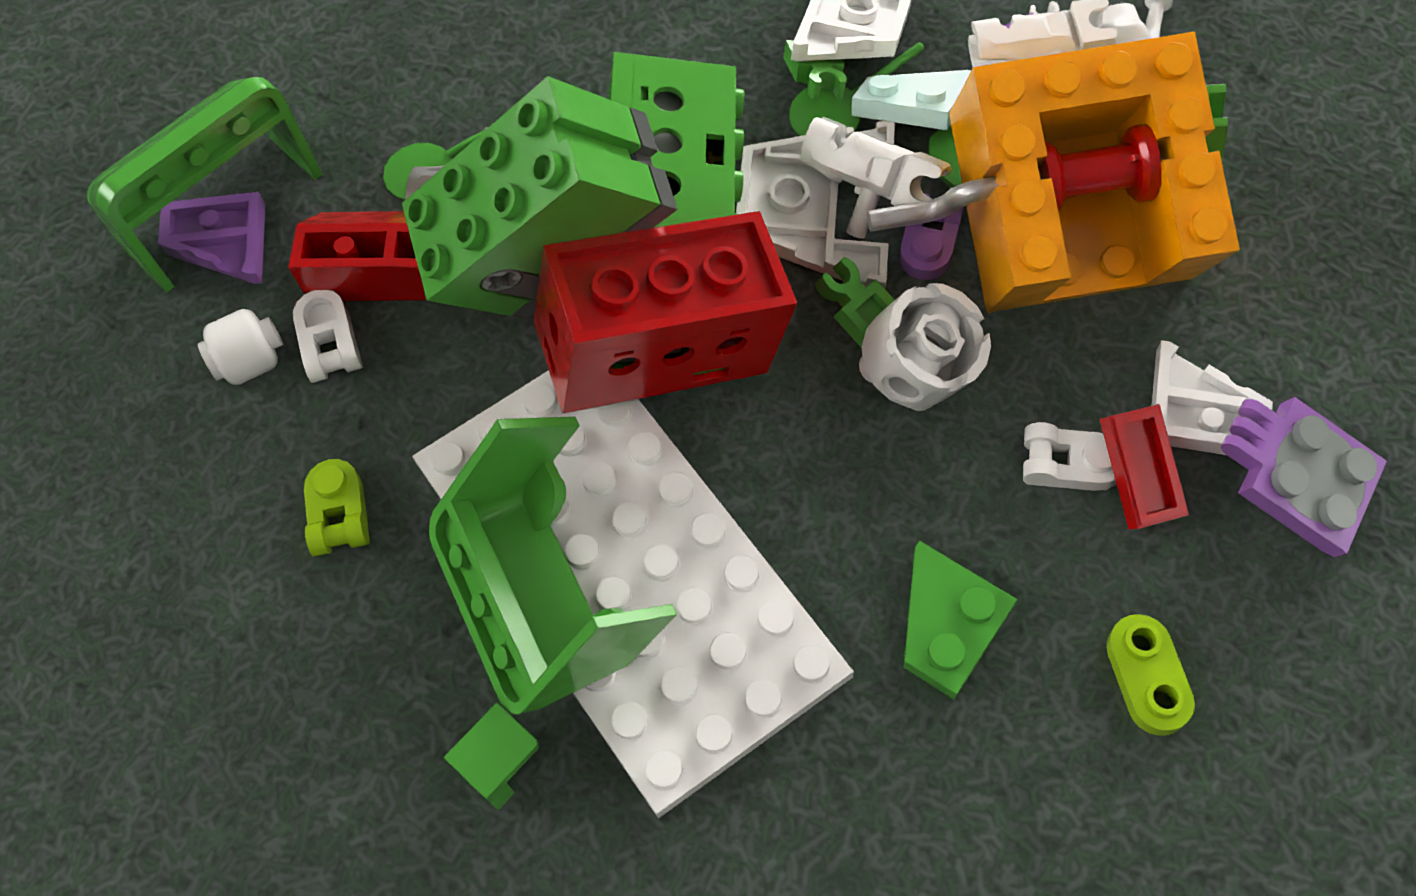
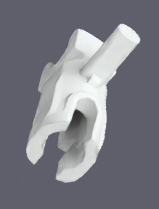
M1078 0L1072 2L1070 10L1025 16L1021 14L1013 15L1009 28L1000 24L998 18L972 21V31L975 35H969L968 38L972 67L1116 44L1117 30L1114 28H1100L1103 14L1108 7L1109 1Z
M816 117L813 119L806 133L800 156L803 162L812 166L836 183L845 180L856 186L854 192L859 194L846 232L851 236L861 239L865 238L869 228L867 211L876 209L880 196L891 200V204L894 206L932 200L933 198L926 196L921 190L922 178L927 176L935 179L947 176L952 171L951 165L945 161L922 152H912L862 131L854 132L845 140L847 127L826 117L822 119Z

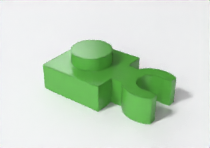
M786 40L783 58L795 82L808 84V96L813 100H819L820 89H827L832 91L837 99H843L847 80L846 75L843 73L845 65L843 60H791L794 40Z
M843 257L833 267L836 274L841 277L843 284L835 282L826 272L818 279L815 286L824 298L830 301H837L843 307L833 317L862 348L866 328L894 299L876 279L865 287L860 282V273L857 266L847 257Z

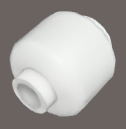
M240 309L206 325L203 330L204 341L198 343V348L209 371L217 381L225 378L229 383L239 385L274 369L278 363L275 348L282 346L283 342L269 317L259 320L251 310Z

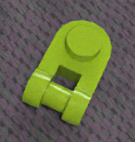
M328 459L318 463L310 470L304 483L307 518L305 538L310 554L313 557L330 554L332 552L331 547L349 544L351 548L369 545L370 538L364 488L359 474L348 462L340 459ZM345 514L344 522L329 525V517Z

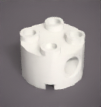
M929 283L926 287L916 288L915 286L908 289L878 314L866 328L862 343L863 356L859 362L860 372L867 381L873 383L890 401L915 411H924L976 380L986 367L991 349L989 333L984 336L980 325L984 317L978 306L963 292L945 284Z

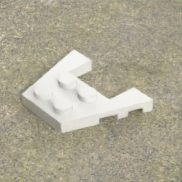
M876 122L875 129L862 132L894 144L895 122ZM853 127L847 128L845 140L854 133ZM805 135L743 146L741 171L744 173L743 192L740 203H737L736 213L761 212L778 256L823 274L827 272L831 277L839 280L842 279L836 274L833 267L843 257H847L857 266L860 273V282L865 287L876 279L885 289L888 243L835 239L838 183L830 180L824 174L801 160V149Z

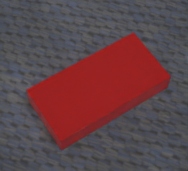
M1160 404L1099 419L1128 530L1140 529L1188 516L1189 512Z

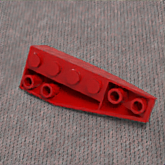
M404 211L320 212L296 225L288 268L304 294L313 290H331L338 294L342 301L427 300Z

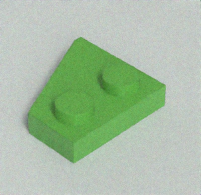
M919 541L915 547L903 667L955 700L1014 608L1017 599Z

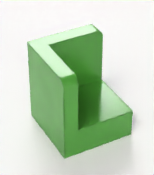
M496 703L445 755L444 759L498 811L515 793L507 782L538 750L539 743L522 725Z

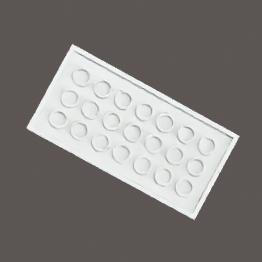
M548 370L412 457L435 492L442 499L497 419L576 417L580 425L553 461L565 483L566 499L559 515L550 526L593 615L595 616L600 610L608 608L632 611L672 604L677 613L675 618L628 666L573 693L659 819L853 678L854 671L639 399L562 414Z

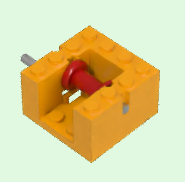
M1195 31L973 67L949 112L962 184L951 188L944 195L932 200L867 211L868 226L870 232L939 220L954 214L960 208L966 206L987 313L1190 280L1240 250L1220 151L1208 153L1205 137L1215 129Z

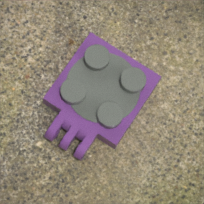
M1296 397L1281 403L1276 413L1257 400H1243L1238 410V414L1241 417H1236L1233 420L1229 429L1232 435H1227L1221 445L1223 453L1249 470L1238 494L1322 552L1333 557L1347 554L1387 461Z

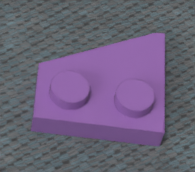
M259 192L172 201L161 209L158 245L168 256L253 284L262 283L266 203Z

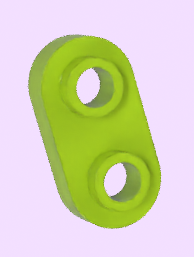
M1134 614L1122 618L1110 632L1106 648L1129 714L1141 729L1150 734L1166 736L1176 733L1192 717L1195 703L1193 693L1171 637L1166 628L1150 616ZM1140 635L1145 637L1150 643L1151 650L1143 651L1136 648L1132 642V636ZM1154 692L1167 694L1172 700V708L1164 709L1158 706L1153 697Z

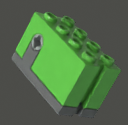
M549 76L535 86L402 203L427 301L529 319L535 314L543 245L653 228L678 209L665 170L653 167L650 158L658 152V148L646 113Z

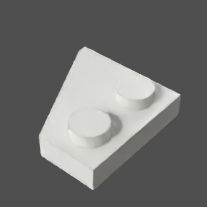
M1161 340L1156 351L1152 406L1160 404L1170 445L1226 455L1222 452L1221 445L1227 435H1232L1229 429L1233 420L1236 417H1241L1238 414V410L1243 400H1257L1271 410L1273 402L1248 387L1244 388L1236 385L1228 375L1211 365L1202 370L1176 354L1179 348L1177 345Z

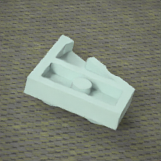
M962 70L867 77L852 97V116L947 130L951 124L949 112L971 71Z

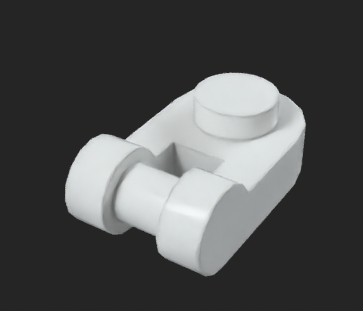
M313 290L303 295L293 309V321L303 366L310 382L315 383L328 379L327 373L343 368L347 372L363 368L350 314L340 296L331 290ZM336 341L338 349L321 353L319 345Z
M1045 422L1032 423L1026 426L1024 446L1030 450L1029 459L1023 465V481L1026 484L1092 491L1107 490L1116 485L1103 433L1058 429L1055 425ZM1052 452L1067 453V465L1058 464L1052 460Z

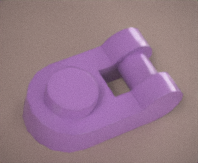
M964 207L950 216L935 220L936 222L944 223L942 230L923 227L924 223L906 226L900 249V264L906 273L919 280H932L940 277L947 271L951 263Z

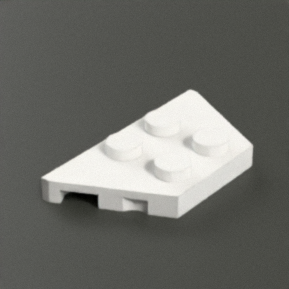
M811 0L793 42L791 60L815 61L892 57L895 55L912 0Z

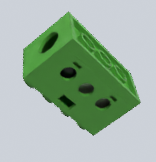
M614 52L608 99L646 113L658 148V152L650 158L653 167L665 170L678 209L655 227L737 215L735 213V202L740 203L744 173L743 171L735 170V160L740 161L742 156L744 130L736 129V120H740L742 117L744 89L736 88V66Z

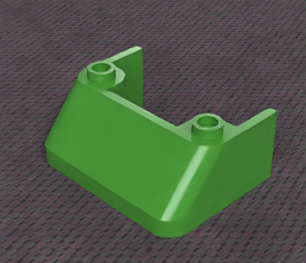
M251 77L234 80L225 84L98 175L88 188L87 201L122 248L167 293L175 286L133 232L135 228L266 132L277 146L315 180L323 174L282 93L266 79Z
M575 416L497 419L437 504L430 518V541L501 705L506 711L515 715L546 707L628 666L677 615L672 604L632 611L608 608L600 610L595 616L593 615L550 526L559 515L566 499L565 483L553 461L580 426Z

